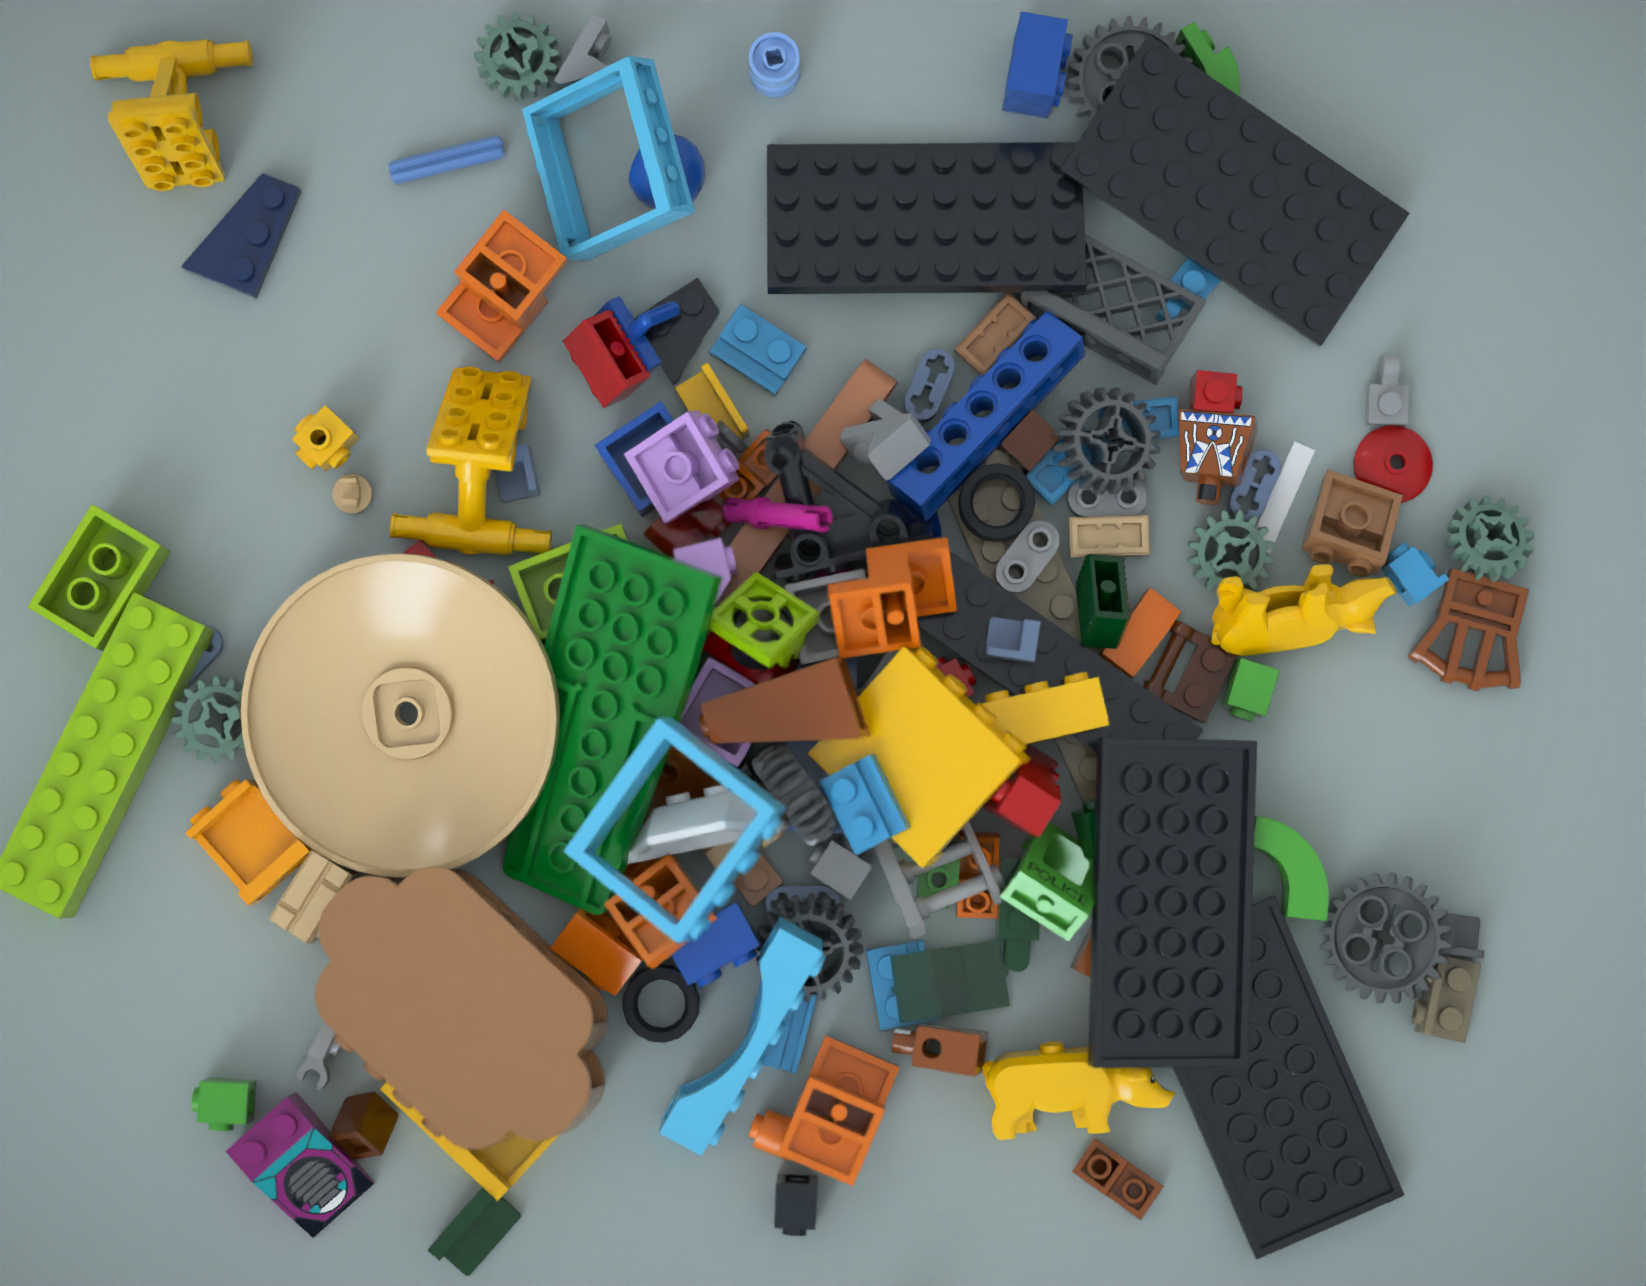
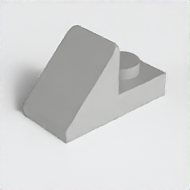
M592 13L554 79L557 91L608 67V65L595 59V56L601 57L605 53L611 40V36L608 35L607 20Z
M912 412L846 427L843 429L840 438L859 466L873 464L886 481L894 477L925 450L931 442V438Z

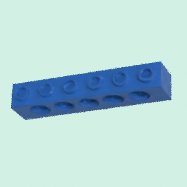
M1048 311L1038 320L1034 319L1029 322L1023 330L1021 338L1012 347L1003 349L998 355L995 365L985 375L981 374L976 377L971 383L968 393L958 403L953 402L947 407L942 415V420L932 430H926V433L931 438L930 445L894 477L887 480L890 494L926 522L967 480L970 474L994 452L1032 409L1034 410L1084 358L1083 337ZM1036 355L1044 356L1040 361L1034 362L1029 360ZM1007 383L1018 384V386H1016L1013 389L1002 388ZM983 410L992 411V413L986 417L975 416L978 412ZM955 438L965 439V441L959 445L948 444L951 440ZM928 466L938 467L933 473L925 474L921 472Z

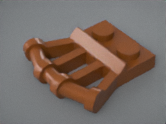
M1455 568L1448 569L1447 577L1449 580L1445 582L1439 607L1436 610V618L1421 639L1410 650L1407 657L1414 663L1420 661L1440 676V681L1452 684L1453 681L1467 684V688L1470 690L1479 691L1480 688L1507 686L1508 689L1520 688L1521 675L1516 638L1529 589L1498 580L1491 582L1490 578L1483 576L1480 580H1476L1473 573H1463ZM1449 622L1455 624L1445 661L1431 651L1429 647ZM1468 628L1482 632L1472 669L1458 666ZM1495 636L1502 637L1505 669L1486 672Z

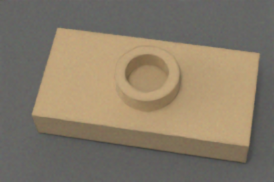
M1149 515L1068 518L1069 558H1085L1088 554L1120 557L1150 555Z

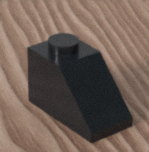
M777 1173L774 1228H782V1234L805 1236L807 1229L815 1230L817 1175Z

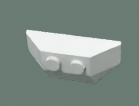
M723 784L704 788L705 796L691 799L689 792L665 797L667 804L654 808L629 852L628 864L664 857L668 853L674 855L738 841L758 812L731 790L729 791ZM781 815L780 819L783 821L777 828L778 832L790 828L789 819Z

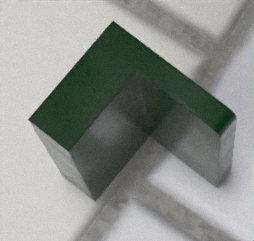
M482 1187L430 1246L428 1251L439 1261L444 1256L465 1276H470L520 1219L521 1214L503 1197L497 1201Z

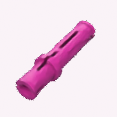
M730 497L726 502L736 506H723V516L728 523L754 525L755 529H767L770 526L826 532L829 530V527L827 525H820V523L831 525L833 518L832 512L827 506L771 502L766 497H757L753 500Z

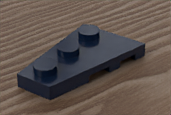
M262 173L183 263L181 268L257 299L302 191L297 186Z

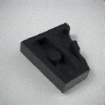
M699 278L694 279L646 310L649 311L670 301L677 302L680 307V314L652 326L644 334L661 360L660 366L673 385L677 384L681 379L683 371L702 344V339L720 314L718 307Z

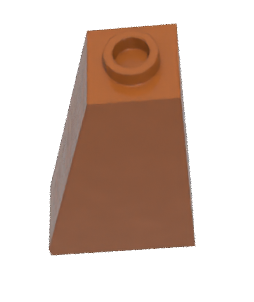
M833 658L699 704L702 714L699 715V724L706 738L710 737L711 743L842 740L870 737L846 658Z

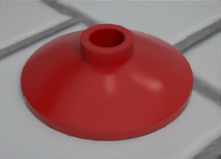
M1390 425L1377 428L1363 438L1356 449L1353 468L1357 480L1403 495L1401 503H1404L1418 496L1428 485L1433 470V459L1428 445L1416 432L1406 427ZM1392 456L1401 458L1403 462L1401 469L1397 470L1391 467L1390 458Z

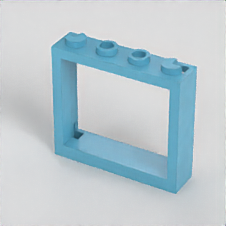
M627 56L522 109L528 130L526 132L530 138L536 159V169L540 175L546 197V207L550 213L556 234V244L559 246L560 253L567 260L588 261L695 212L653 59ZM624 87L656 209L591 238L559 119Z
M671 717L658 718L564 852L677 944L690 941L692 938L696 941L701 933L710 926L711 921L708 919V916L716 905L719 908L722 907L734 893L735 887L731 884L739 873L746 874L759 858L756 850L763 840L769 841L779 831L777 828L783 821L780 817L786 810V807ZM671 745H674L758 812L681 920H678L595 853Z

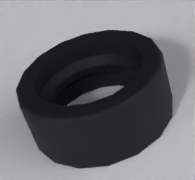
M996 463L984 465L970 474L961 488L958 508L960 518L968 531L980 539L998 542L1009 540L1023 531L1033 516L1036 501L1033 487L1022 472L1013 466ZM998 479L1006 481L1019 494V512L1006 525H988L981 521L974 511V493L980 485L989 480Z
M658 965L653 970L651 968L642 970L630 981L624 993L623 1012L627 1024L638 1036L650 1042L666 1043L680 1038L691 1029L699 1014L700 996L696 984L687 985L680 970L674 966ZM656 980H668L676 984L683 992L685 998V1011L681 1019L674 1025L665 1028L654 1027L648 1024L642 1018L638 1009V997L642 989L650 982Z

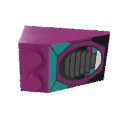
M295 1092L281 1101L225 1152L255 1186L314 1238L374 1185L375 1182L356 1160H353L328 1137L331 1131L299 1094Z

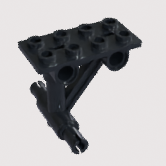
M792 420L777 425L772 430V433L766 437L765 460L769 470L779 476L786 503L815 506L809 483L810 479L854 512L853 514L833 518L831 525L820 523V525H827L829 527V530L826 532L788 528L792 540L791 552L777 556L773 569L775 580L785 578L786 583L796 582L809 577L808 572L823 568L825 573L838 572L846 569L848 562L863 559L864 564H867L866 548L933 539L931 518L926 522L921 520L910 523L905 506L898 500L884 499L880 502L876 501L804 447L806 443L805 434L801 425ZM892 520L898 525L894 528H886L880 522ZM802 540H815L819 546H807Z

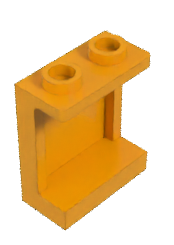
M237 779L220 793L223 800L211 809L209 806H206L191 818L189 822L193 826L186 831V835L190 839H195L238 887L240 890L238 895L250 906L257 905L300 867L313 849L304 844L286 828L272 811L254 780L246 779L241 782Z

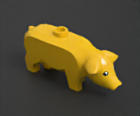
M1328 564L1314 565L1302 586L1280 585L1260 592L1243 588V583L1239 577L1224 578L1216 591L1219 603L1212 615L1213 631L1211 643L1213 645H1221V648L1227 653L1250 656L1321 644L1330 639L1337 631L1344 629L1358 634H1376L1373 617L1381 604L1389 596L1397 593V589L1388 577L1355 579L1347 582L1342 587H1338L1331 583L1333 568Z
M1060 1041L1041 1043L1040 1050L1008 1052L996 1057L994 1061L989 1060L982 1065L986 1087L990 1090L995 1102L992 1114V1128L998 1140L1014 1139L1017 1133L1037 1131L1033 1120L1034 1109L1052 1113L1071 1111L1076 1128H1087L1088 1133L1091 1134L1108 1133L1110 1128L1107 1120L1110 1108L1118 1100L1136 1107L1166 1108L1175 1094L1174 1091L1167 1090L1158 1083L1150 1067L1092 1068L1088 1066V1047L1064 1048V1042Z

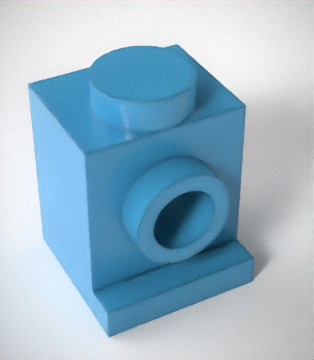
M1403 542L1388 553L1387 558L1390 562L1381 568L1385 576L1393 582L1397 592L1408 606L1417 604L1449 580L1445 573L1439 576L1434 573L1433 570L1436 566L1424 550L1418 551L1415 546L1409 547L1406 542Z

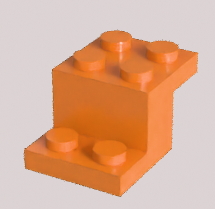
M503 209L454 271L460 283L436 311V314L500 364L548 303L544 291L567 264L568 260L559 251Z
M947 537L866 548L869 578L828 584L839 658L901 650L904 646L909 649L921 647L917 617L957 611Z
M669 853L664 857L628 864L624 873L626 878L678 920L682 919L701 892L677 857ZM617 894L604 903L645 963L652 970L687 943L677 944ZM713 911L708 916L711 923L718 919Z
M825 1034L777 1154L854 1186L885 1112L884 1104L900 1067Z

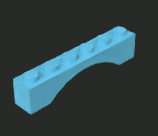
M779 917L760 949L759 964L763 982L762 996L757 1016L749 1033L736 1051L720 1066L696 1080L680 1085L661 1118L659 1134L701 1156L709 1144L712 1146L717 1144L725 1129V1124L722 1121L727 1112L735 1113L743 1100L745 1091L742 1090V1087L748 1077L755 1079L765 1061V1057L761 1056L768 1043L774 1046L779 1040L785 1028V1024L781 1021L788 1010L794 1012L801 1003L805 994V990L802 989L803 984L809 975L815 977L820 971L826 958L822 954V939Z

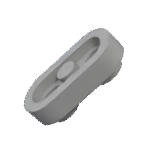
M1080 480L1072 485L1067 494L1068 508L1077 517L1138 515L1147 503V491L1143 484L1134 480V489L1130 490L1135 497L1134 502L1131 504H1126L1121 500V492L1125 491L1122 487L1117 495H1110L1107 489L1104 494L1095 495L1093 485L1088 490L1080 489ZM1082 492H1092L1095 496V502L1093 504H1085L1081 500Z
M1034 521L1025 526L996 565L995 579L998 585L1013 594L1024 592L1032 585L1059 548L1060 537L1052 524L1046 521ZM1038 533L1043 534L1047 538L1046 546L1041 548L1035 546L1032 541L1033 536ZM1012 565L1020 566L1023 570L1022 578H1011L1008 573L1009 567Z

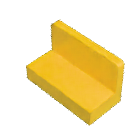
M708 362L701 366L700 373L675 387L677 394L688 411L699 410L702 415L708 414L715 423L722 420L742 441L750 437L747 425Z

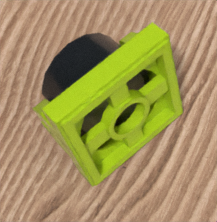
M755 572L713 609L708 629L729 642V651L740 665L755 670L772 669L778 665L786 669L790 658L794 660L798 658L804 646L805 635L819 623L821 612L758 572ZM752 600H767V601L752 602ZM783 607L791 614V617L793 619V627L789 615L782 609Z

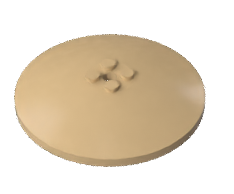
M403 553L374 555L348 561L315 576L287 598L273 614L258 638L246 669L241 697L242 737L253 777L263 797L276 816L298 839L318 854L339 865L376 876L400 878L407 877L412 872L425 867H441L450 870L474 860L497 846L525 819L539 799L555 760L560 727L559 695L548 654L538 634L527 617L500 589L480 575L443 559ZM404 702L413 703L418 710L417 720L413 724L405 723L400 717L399 710Z

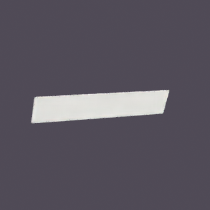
M1294 441L1256 526V529L1263 526L1268 527L1269 532L1263 537L1264 541H1273L1275 543L1315 450ZM1271 549L1266 550V552L1270 554Z

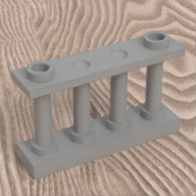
M969 821L961 829L965 839L944 847L941 850L944 854L933 865L924 868L915 860L907 863L904 859L898 862L893 849L899 847V845L892 838L873 847L912 939L927 933L923 920L930 918L929 913L988 889L994 905L1002 902L999 889L1005 887L1001 873L996 864L988 865ZM967 855H973L981 873L980 875L923 899L921 895L913 898L908 884L914 882V877Z

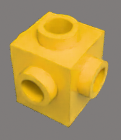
M326 405L314 416L309 414L304 417L296 426L295 431L297 434L292 438L300 447L295 454L312 470L319 465L326 472L332 467L334 469L341 467L352 454L349 449L360 439ZM326 438L325 442L320 445L322 440Z

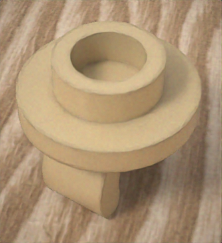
M348 474L341 477L335 483L332 497L335 505L341 511L348 514H358L366 510L371 504L373 491L370 483L365 478L356 474Z

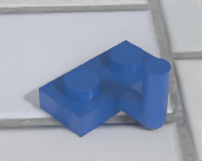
M620 296L609 300L595 315L607 310L613 312L612 317L617 318V324L621 325V330L626 332L625 337L630 339L629 344L634 346L633 351L638 352L637 357L642 359V364L646 366V371L651 373L662 362L644 334L652 326L680 314L679 305L675 301H670L642 313L635 320Z

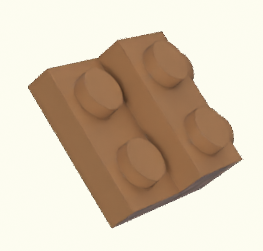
M1327 470L1322 479L1315 509L1309 517L1301 550L1309 552L1310 558L1317 563L1329 564L1335 561L1347 565L1348 571L1358 577H1367L1370 574L1377 575L1387 560L1403 495Z

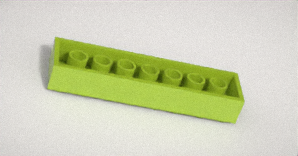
M136 592L132 593L0 857V890L56 918H74L171 723V717L175 715L178 709L174 706V702L182 701L185 695L183 689L189 687L188 683L204 651H207L214 637V629L147 596Z

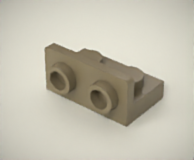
M1445 956L1450 960V964L1437 963L1436 968L1443 976L1441 979L1431 976L1427 977L1431 989L1429 991L1423 989L1421 1000L1417 999L1415 1001L1411 1020L1412 1023H1416L1415 1032L1465 1043L1481 964Z

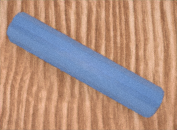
M495 135L391 161L389 163V172L392 181L395 184H400L500 159L505 156V151L501 138Z

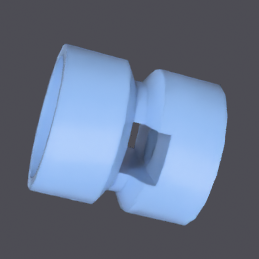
M779 32L766 33L758 37L752 44L749 51L750 80L754 88L762 95L775 98L791 93L797 86L800 78L799 49L789 36Z

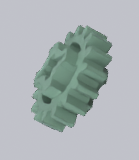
M518 12L513 13L512 21L507 22L500 15L498 16L500 26L494 28L492 25L486 24L485 29L489 35L488 38L478 37L476 40L478 46L483 49V51L474 53L476 62L483 64L477 68L481 78L488 77L486 84L490 90L495 89L498 85L500 86L499 92L502 98H506L510 91H514L517 100L522 101L523 91L527 90L535 98L538 96L536 87L539 84L547 89L551 86L547 75L556 76L559 72L557 66L552 63L561 60L560 51L552 49L558 44L555 35L547 36L549 27L545 22L536 27V20L532 14L527 17L525 22L521 21ZM516 33H525L531 37L525 38ZM502 39L499 51L493 53L495 46ZM512 44L515 45L516 50L523 56L524 68H521L519 62H516L513 57ZM543 59L541 66L533 74L536 62ZM509 74L520 78V80H512L503 76Z
M1486 495L1479 502V505L1472 498L1466 503L1464 508L1459 507L1452 516L1454 520H1451L1446 527V531L1451 535L1445 541V546L1455 547L1456 550L1450 556V559L1452 561L1461 559L1464 562L1460 571L1464 573L1472 568L1475 570L1476 580H1480L1484 573L1489 575L1491 582H1496L1501 573L1506 579H1510L1516 572V569L1521 571L1528 562L1526 558L1534 551L1535 547L1528 543L1534 538L1535 532L1524 529L1530 519L1528 517L1519 519L1516 516L1519 510L1517 505L1509 510L1505 508V498L1501 497L1495 505L1491 503L1489 496Z
M1224 509L1220 510V520L1215 521L1209 515L1204 517L1208 527L1205 530L1195 527L1193 530L1200 536L1198 542L1190 541L1187 545L1196 550V555L1187 558L1188 563L1199 565V568L1193 573L1195 578L1207 576L1204 587L1210 590L1216 583L1220 584L1224 579L1214 573L1225 568L1233 570L1241 578L1243 585L1247 584L1254 590L1258 588L1254 578L1257 575L1268 578L1269 574L1263 569L1265 563L1271 564L1275 562L1274 558L1266 555V550L1275 547L1273 541H1264L1263 539L1269 532L1268 527L1263 526L1256 529L1255 525L1258 518L1251 515L1246 521H1243V511L1236 509L1233 518H1229L1227 511ZM1239 526L1248 532L1242 533L1238 537L1228 534L1224 527ZM1211 537L1214 541L1213 551L1205 559L1206 544ZM1227 543L1234 547H1240L1236 551L1238 558L1235 561L1222 558L1226 554L1224 546ZM1257 546V557L1251 568L1248 563L1250 551Z
M213 676L209 686H206L199 678L196 680L198 690L193 692L185 687L183 692L187 700L185 702H174V706L181 710V715L171 717V722L181 724L182 729L174 733L176 739L187 738L188 741L183 747L185 752L192 750L194 747L198 749L197 760L202 761L207 753L212 754L214 763H219L220 754L226 753L231 760H234L235 752L233 749L239 747L245 751L242 728L234 739H232L230 734L234 721L241 718L243 688L237 692L233 690L235 680L232 678L226 682L225 686L220 685L218 676ZM213 693L227 694L237 702L229 705L216 702ZM199 699L202 708L198 718L188 722L190 709ZM208 702L211 703L212 707L219 714L226 712L227 718L222 720L224 736H221L218 729L216 730L213 725H205L204 721L210 718ZM205 733L216 737L219 746L206 745L198 741L195 736Z

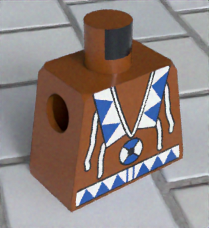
M1179 409L1180 466L1182 476L1185 481L1198 483L1197 503L1219 505L1222 485L1240 486L1258 430L1256 418L1253 415Z

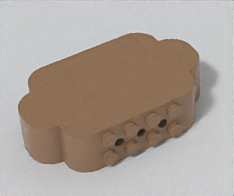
M425 867L412 872L405 879L377 876L360 877L347 883L325 907L319 922V939L324 952L331 961L321 972L316 984L315 1002L318 1012L323 1021L336 1033L333 1036L334 1040L347 1052L352 1053L355 1051L365 1060L363 1067L372 1077L379 1081L382 1079L386 1080L395 1089L392 1092L394 1098L408 1109L414 1107L424 1117L421 1121L422 1124L433 1135L437 1137L443 1135L451 1143L465 1149L486 1148L509 1140L515 1135L528 1140H546L575 1129L597 1107L604 1093L605 1074L602 1064L593 1050L602 1040L608 1024V1010L603 996L573 966L550 949L551 946L475 875L461 869L449 870L441 867Z

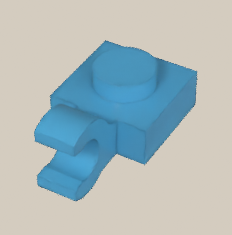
M1190 259L1184 262L1170 280L1203 299H1206L1220 282L1215 276ZM1169 300L1166 303L1170 319H1174L1183 307L1188 311L1192 309V306L1181 300ZM1162 309L1155 317L1159 322L1164 321Z

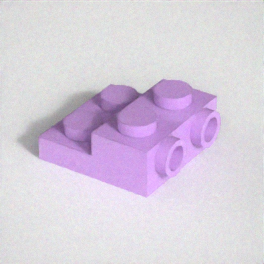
M699 410L686 412L624 454L664 524L672 522L699 503L708 501L740 480L735 472L739 469L736 457L729 449L725 448L722 450L715 438L719 434L716 423L708 414L702 415Z

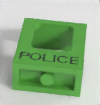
M1048 822L1040 837L1030 834L1023 842L1021 848L1025 852L1016 873L1003 888L1000 898L1069 941L1089 917L1094 905V860L1084 858L1079 840L1051 822Z

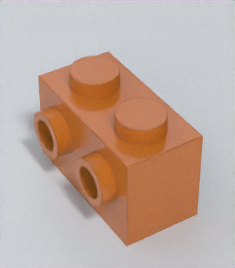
M580 908L550 947L552 951L562 957L567 963L588 976L590 982L596 988L608 991L613 996H616L643 960L612 917L606 913L594 915Z

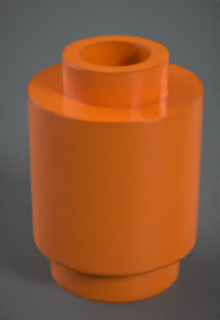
M766 1109L764 1116L756 1113L748 1133L749 1137L754 1138L752 1147L788 1161V1158L777 1154L792 1118L770 1109Z

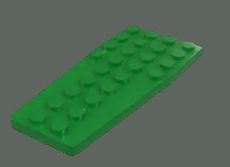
M585 524L576 525L544 646L555 675L559 695V740L549 778L539 799L525 819L508 837L503 863V871L507 876L591 914L601 915L609 912L604 903L616 893L567 855L564 850L658 718L671 717L678 723L680 722L691 692L722 576ZM670 748L595 852L623 875L628 865L629 852L639 835Z

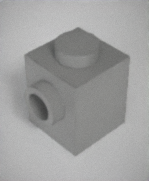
M844 838L841 839L839 844L831 840L828 846L820 842L808 861L810 865L814 866L810 873L812 876L850 900L867 876L872 865L859 858L860 854L855 855L849 841Z

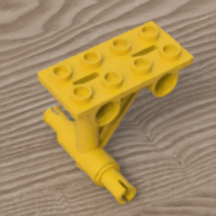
M209 39L185 42L164 41L155 45L130 46L129 49H125V53L90 56V68L94 81L129 77L134 82L154 80L150 97L114 100L112 112H108L109 124L147 188L157 191H168L175 186L182 185L208 187L213 185L214 182L225 180L224 171L220 164V149L216 131L214 128L203 129L200 100L196 92L187 93V77L214 75L215 72H218L219 68L252 66L253 54L249 40L215 44L213 40L210 41Z
M472 366L453 369L427 444V455L430 456L431 463L455 465V476L459 479L458 515L433 512L428 514V517L393 513L390 521V538L423 540L425 545H429V547L458 550L464 554L486 553L509 556L514 554V551L542 554L551 550L552 530L517 528V524L513 523V521L486 518L487 479L491 476V469L512 472L514 468L518 430H525L527 422L529 391L532 382L531 376L521 375L515 371H504L501 373L482 371Z

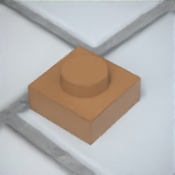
M760 851L757 852L759 858L746 874L740 872L733 882L752 907L768 896L773 889L778 888L784 883Z

